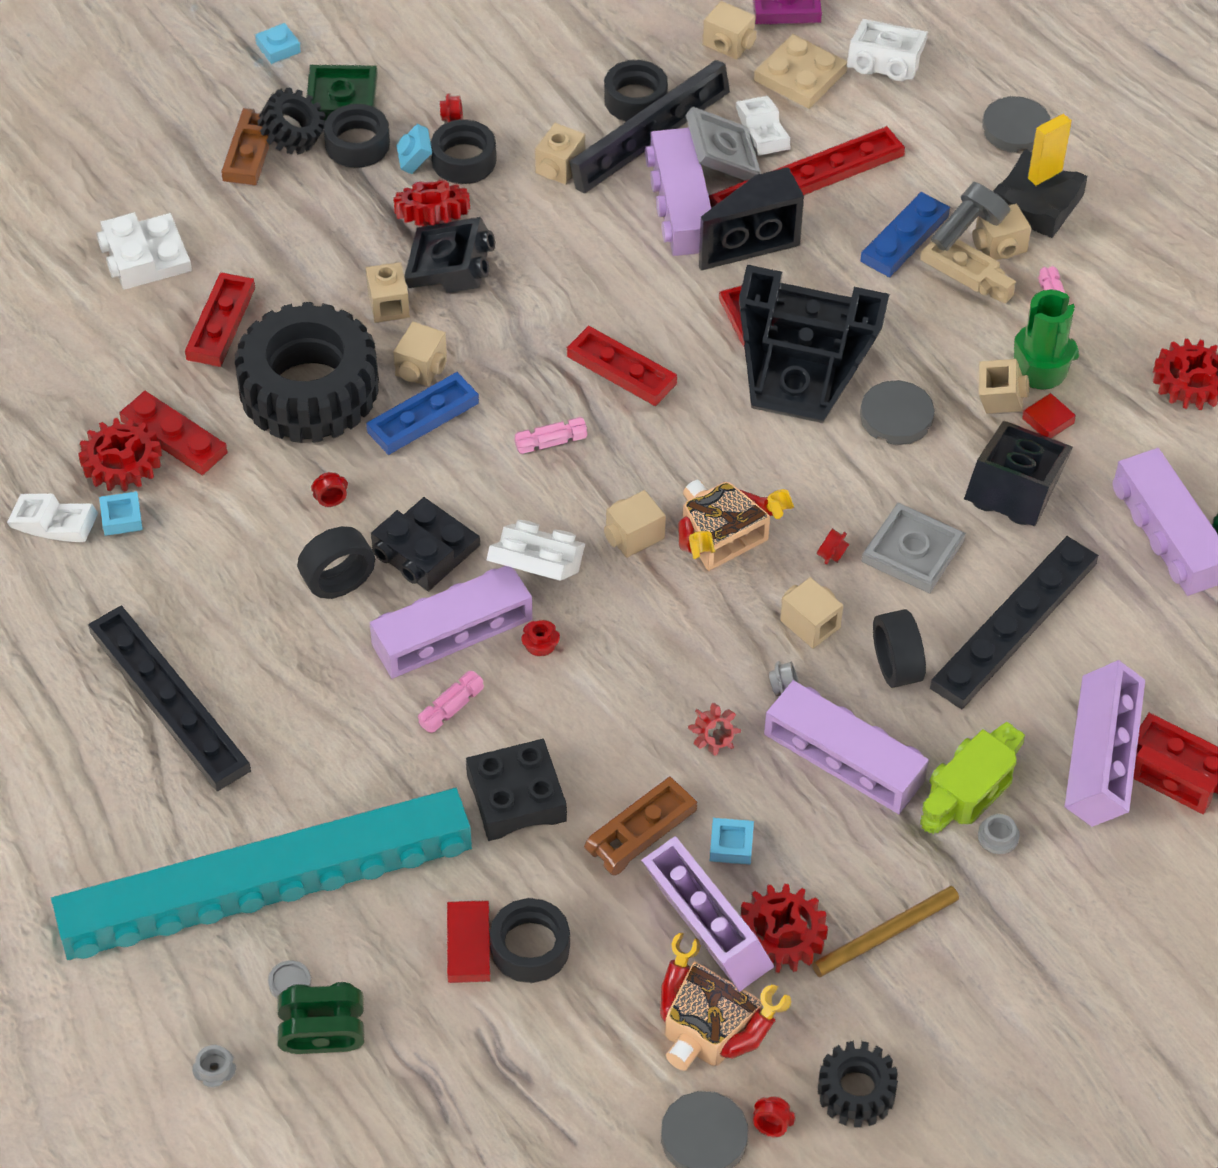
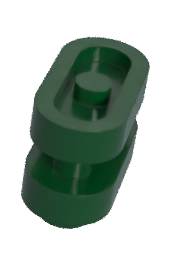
M337 982L331 986L309 987L304 984L289 986L277 998V1014L283 1020L277 1028V1045L279 1049L290 1054L348 1052L360 1048L364 1044V1023L358 1019L364 1012L363 992L348 982Z

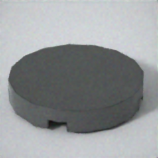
M1009 96L997 99L988 105L983 114L982 128L984 129L986 139L999 149L1017 153L1018 149L1027 148V150L1033 151L1036 127L1051 120V117L1046 108L1038 102L1025 97Z
M900 380L884 381L873 386L864 395L860 408L861 422L866 431L876 439H878V436L887 439L886 443L893 445L911 444L922 439L932 426L935 413L933 401L925 390L913 383Z
M696 1091L681 1096L667 1109L662 1119L661 1145L666 1158L676 1168H733L744 1155L748 1141V1124L743 1111L730 1098L717 1092Z

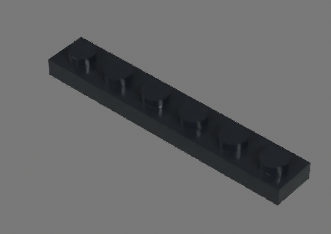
M718 60L713 61L571 159L569 162L575 189L584 194L644 153L645 146H651V131L678 129L687 123L686 114L692 107L705 110L730 92L726 64Z
M1066 536L931 679L930 689L962 710L1095 567L1099 555Z
M122 605L88 624L93 638L217 792L251 772L250 762Z

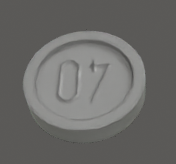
M292 960L277 964L269 973L268 984L270 992L275 998H278V995L291 985L304 984L311 987V976L308 968L304 964Z

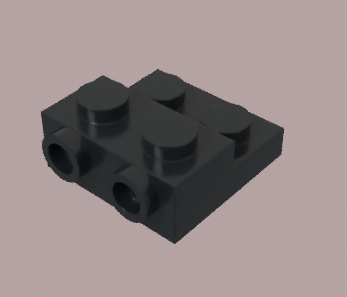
M481 217L417 227L404 275L408 288L442 284L447 293L480 288L481 279L489 275L487 254L495 250L496 244L493 232L487 229Z
M425 497L420 499L404 514L396 510L371 532L372 551L377 559L385 564H391L401 571L407 581L412 584H419L428 592L480 546V536Z

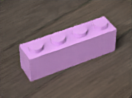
M680 128L651 131V146H645V158L647 167H653L654 170L651 171L652 191L659 192V196H656L658 217H664L665 221H662L664 243L670 242L673 256L698 254L701 216L711 209L690 129Z
M1156 448L1118 461L1115 478L1113 479L1114 492L1119 499L1124 500L1130 509L1134 523L1138 527H1142L1148 536L1154 553L1160 555L1168 566L1172 580L1176 584H1180L1187 596L1218 586V534L1160 449Z
M503 566L499 569H491L482 576L465 583H457L448 590L429 598L418 599L412 605L395 612L382 614L377 619L369 622L372 646L393 679L533 620L532 596L514 568Z
M1120 660L1082 677L1064 807L1092 827L1126 814L1130 809L1145 679Z
M793 680L766 712L764 735L897 814L902 812L925 782L929 759L924 757L919 750L912 746H905L890 737L880 727L871 726L857 718L849 709L842 706L838 707L826 700L813 688L804 687Z
M676 836L642 859L658 888L739 992L774 968L758 938Z

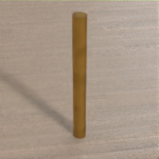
M950 885L814 961L812 964L813 970L819 977L828 974L958 901L959 894L957 890Z

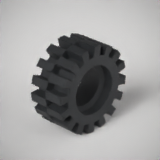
M281 88L275 94L273 93L259 114L258 126H263L260 130L262 136L269 135L266 141L270 145L273 142L278 144L275 149L281 151L285 147L287 148V154H293L295 150L297 155L303 154L305 150L307 152L311 150L323 132L325 122L323 120L326 116L324 111L318 112L321 108L318 102L315 104L311 103L313 99L311 95L308 94L305 98L302 96V90L297 89L294 94L292 88H286L284 92ZM283 115L293 118L301 127L290 124Z
M854 1041L846 1042L845 1051L838 1045L833 1048L832 1056L827 1053L823 1059V1066H820L818 1080L819 1102L822 1108L828 1106L827 1115L832 1119L839 1114V1123L845 1126L847 1125L848 1118L854 1119V1128H862V1121L864 1119H867L868 1125L872 1126L876 1124L877 1116L883 1120L888 1115L889 1108L892 1109L895 1102L898 1085L897 1068L892 1067L893 1059L889 1054L882 1058L883 1049L877 1045L873 1052L868 1051L869 1042L861 1041L860 1049H855ZM862 1073L873 1080L875 1087L868 1095L856 1096L849 1094L842 1088L841 1080L846 1074Z

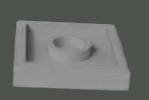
M692 107L689 110L686 118L699 164L746 181L755 175L761 174L747 126Z
M897 502L863 552L862 562L930 594L963 544L966 533Z

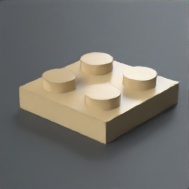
M792 34L754 71V81L810 109L847 72V61Z

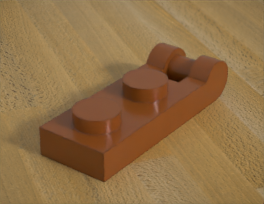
M243 108L221 171L224 182L257 186L270 144L266 141L269 135L262 136L260 132L263 127L258 126L260 113H255L254 109Z
M669 776L594 832L585 842L584 848L593 857L599 856L604 861V868L611 875H618L627 867L631 860L696 812L697 801ZM618 839L622 845L615 850L610 843Z

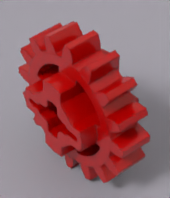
M438 180L436 182L419 181L412 184V188H403V192H396V197H393L394 213L397 215V219H404L405 223L415 221V225L420 227L452 222V219L459 220L461 215L469 214L468 210L471 209L470 194L467 192V188H459L458 184L449 186V182L445 180Z
M1187 338L1184 339L1183 346H1179L1173 341L1170 343L1169 350L1162 348L1153 368V384L1160 385L1158 393L1160 395L1169 393V403L1171 404L1177 400L1183 401L1182 406L1184 409H1187L1190 403L1195 404L1198 410L1203 409L1205 402L1212 407L1217 406L1218 354L1216 352L1218 346L1213 345L1208 349L1204 347V340L1201 339L1197 345H1192L1191 341Z
M114 418L112 426H107L101 422L99 423V432L89 430L87 432L89 441L80 442L81 452L78 453L85 478L92 477L93 484L96 487L105 482L107 491H112L115 485H121V489L125 492L128 490V484L130 483L141 487V478L153 479V469L161 467L160 457L162 456V451L156 432H148L145 422L136 427L133 418H129L126 424H120L119 419Z
M771 884L767 885L765 896L754 891L752 892L751 903L743 902L741 904L740 917L760 941L771 962L774 964L775 973H780L782 965L788 964L790 969L796 972L798 961L800 960L809 966L813 964L814 953L822 954L824 940H827L828 926L825 925L827 913L826 911H818L819 900L812 898L806 901L804 899L805 889L803 888L798 890L796 894L790 893L789 884H784L782 892H776Z

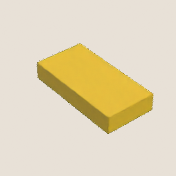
M1064 113L1036 127L1028 179L1034 185H1038L1063 171L1072 122Z

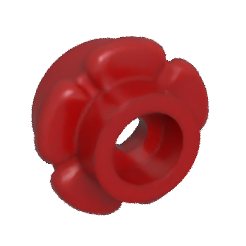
M448 93L446 100L440 101L442 121L450 122L463 119L460 95L451 96Z
M323 473L311 485L313 497L322 506H337L347 496L348 482L345 477H340L338 473Z
M832 528L816 554L825 560L824 564L827 565L830 559L838 563L850 544L844 541L847 535L845 531L841 534Z
M547 620L529 622L523 628L524 634L521 636L522 644L529 653L535 656L549 655L560 641V633L556 631V626Z
M771 1096L761 1098L755 1102L753 1124L762 1134L769 1137H780L786 1133L788 1126H793L795 1114L790 1111V1106L784 1099Z

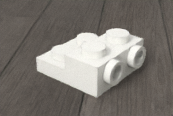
M862 19L850 42L846 67L855 68L861 74H885L890 79L896 81L913 80L918 69L920 55L926 45L928 32Z
M135 212L101 221L102 231L96 233L102 253L109 252L110 256L106 257L111 277L118 276L123 290L192 271L191 261L171 213L139 222Z
M517 520L516 524L503 527L500 542L490 545L486 560L561 581L579 572L585 543L575 541L576 535L573 533L553 530V533L549 534L538 531L539 524L526 520Z

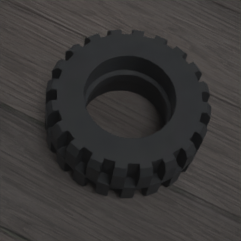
M302 302V306L293 307L292 304L284 305L278 312L271 310L264 314L261 322L256 320L247 329V334L241 337L237 345L235 368L243 410L254 421L256 426L263 431L269 429L270 435L283 439L286 436L290 437V441L302 443L303 439H312L314 443L323 441V437L327 436L336 438L344 434V429L349 428L351 430L361 422V416L365 418L373 408V402L377 399L379 377L375 342L372 335L367 332V327L357 318L353 320V315L343 309H340L338 312L335 311V307L322 303V306H314L313 302ZM308 363L322 364L335 369L330 374L311 381H294L280 376L283 372L294 366Z

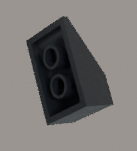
M789 167L755 175L701 216L699 268L701 271L800 246L804 195Z
M1003 420L977 459L964 500L972 502L980 510L996 511L1006 515L1014 523L1020 525L1029 524L1035 527L1046 508L1073 446Z

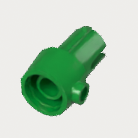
M1042 290L1034 295L1031 299L1027 326L1022 328L1014 339V359H1017L1022 375L1028 376L1029 387L1034 389H1052L1060 385L1066 378L1072 361L1079 358L1078 346L1074 339L1069 338L1075 306L1074 304L1068 305L1070 297L1058 290Z

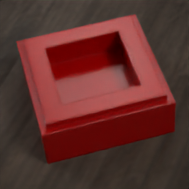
M1051 393L1026 408L1022 419L1039 434L1049 438H1053L1073 425L1076 415Z

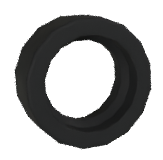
M627 60L617 63L608 70L604 78L605 107L610 114L623 121H628L668 93V78L662 68L644 60ZM628 85H643L655 92L645 97L632 98L622 95L618 90Z
M349 104L339 107L330 113L324 122L325 149L329 157L339 165L349 168H363L374 165L382 160L389 151V122L385 114L373 106ZM352 129H366L376 134L370 140L360 143H350L338 138L345 131Z
M467 119L454 120L441 125L433 133L430 142L432 148L431 160L433 169L439 177L451 183L469 184L485 179L494 170L497 162L495 136L484 124ZM464 144L473 145L483 150L479 155L467 159L452 158L444 153L451 147Z
M340 526L324 531L307 543L299 554L297 567L312 594L319 598L333 599L346 595L362 585L373 572L376 558L360 531L353 527ZM349 555L339 565L331 569L324 570L330 563H332L336 559L342 556Z
M907 609L875 616L873 621L874 647L886 683L891 688L923 681L926 674L925 652L921 634L912 613Z
M525 898L509 903L500 909L491 925L490 950L494 964L504 975L515 981L535 983L548 980L561 971L569 957L570 928L567 918L557 906L542 899ZM527 923L541 924L554 933L555 944L552 950L542 956L533 958L520 957L507 949L505 943L506 935L518 925Z

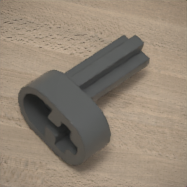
M973 182L961 195L962 203L932 236L931 241L941 251H948L978 216L998 226L1010 213L1009 205L990 189L977 182Z

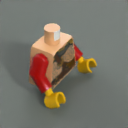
M700 480L692 481L683 490V496L688 501L683 505V518L678 523L679 548L684 552L691 553L693 559L700 557L708 571L724 564L768 540L770 516L780 519L784 514V509L792 510L794 508L789 491L781 489L774 491L768 497H760L744 490H739L730 482H723L708 490Z
M678 933L673 938L671 944L676 958L669 962L660 995V1016L666 1022L665 1036L674 1043L666 1053L667 1060L677 1069L685 1071L696 1057L711 1066H717L725 1058L733 1059L756 1050L775 1023L774 1014L776 1012H785L790 1008L791 997L785 994L779 1004L774 1006L772 1004V996L778 989L776 985L766 986L761 993L760 999L744 990L739 992L733 983L696 961L690 967L687 964L688 960L699 953L700 942L695 938L690 952L683 953L680 949V942L683 939L684 933Z

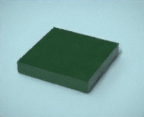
M310 65L307 96L309 94L313 97L312 104L318 102L321 105L318 112L324 111L326 117L323 121L339 107L349 104H366L375 107L378 78L377 66Z

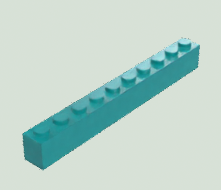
M456 787L51 897L67 961L75 958L86 959L104 950L115 947H130L144 939L159 935H173L181 929L199 924H213L224 917L242 912L253 913L264 906L282 901L293 902L304 895L322 890H336L344 884L354 881L376 879L384 873L402 868H416L430 860L441 857H456L464 851L472 849L471 827Z

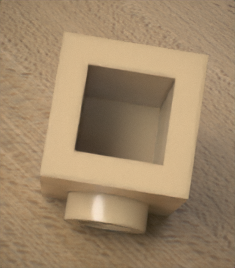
M720 1L704 19L703 45L737 60L746 49L749 50L755 43L757 31L754 30L755 15Z
M554 123L535 148V173L566 185L572 177L569 161L585 150V133Z
M1017 203L1009 205L1010 213L998 226L987 222L979 216L977 217L976 229L972 232L973 242L977 250H981L984 254L995 260L1007 259L1027 252L1031 226Z
M401 262L365 267L367 290L374 323L410 318L408 291Z
M412 321L393 351L395 376L401 377L408 382H416L429 387L435 375H440L446 364V332Z
M1017 359L979 361V397L986 414L1023 411V398L1029 397V379L1027 375H1022Z
M643 490L627 499L618 500L606 509L604 534L610 545L613 547L617 546L624 556L628 558L665 539L666 515L650 495Z
M811 577L799 586L793 585L783 595L780 621L812 649L841 628L843 604L836 599L829 588L819 585Z

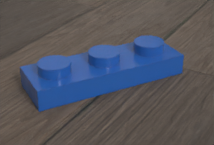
M920 192L861 252L860 262L890 278L949 217L950 207Z
M455 372L366 423L367 433L387 455H390L479 404V394L458 372Z

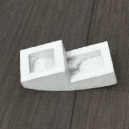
M769 96L736 102L742 125L748 127L754 151L758 156L790 150V136L779 123V110Z
M20 494L7 523L10 528L47 539L86 542L98 512L93 504H59L54 494Z

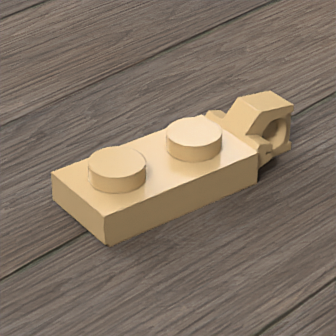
M959 239L948 251H941L933 242L929 243L921 251V261L972 290L980 292V294L987 295L989 293L991 298L1005 304L1014 296L1016 281L1005 275L1006 273L1000 268V262Z

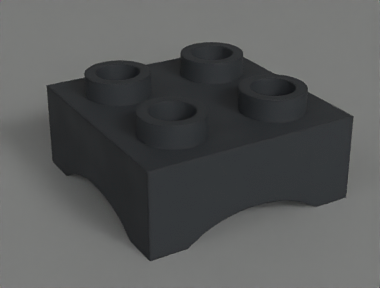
M1025 149L1010 174L1002 183L997 185L993 192L999 195L1008 205L1017 203L1032 230L1053 238L1083 198L1088 176L1077 171L1063 170L1046 181L1034 185L1028 179L1032 152Z
M544 738L466 757L467 778L474 793L488 841L503 838L516 830L529 826L555 825L567 822V803Z

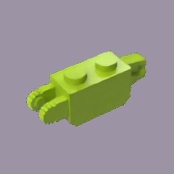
M1005 722L991 733L982 729L972 740L966 738L957 748L954 758L947 765L941 763L929 779L931 784L930 795L923 802L922 811L924 812L920 820V825L925 830L924 832L927 831L928 834L939 833L953 819L959 824H973L1012 784L1013 771L1016 766V754L1024 743L1025 734L1017 730L1012 724Z

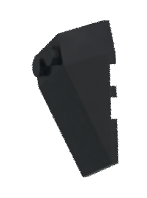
M747 264L739 296L751 408L824 423L882 331L890 294L854 287L852 297L790 285L782 283V271Z

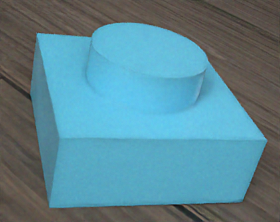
M285 23L255 34L256 45L270 64L301 53L300 42Z
M416 124L408 134L403 135L399 140L397 152L401 170L413 174L432 154L428 128Z
M137 491L99 497L105 536L143 530Z
M713 818L710 862L751 865L754 821Z

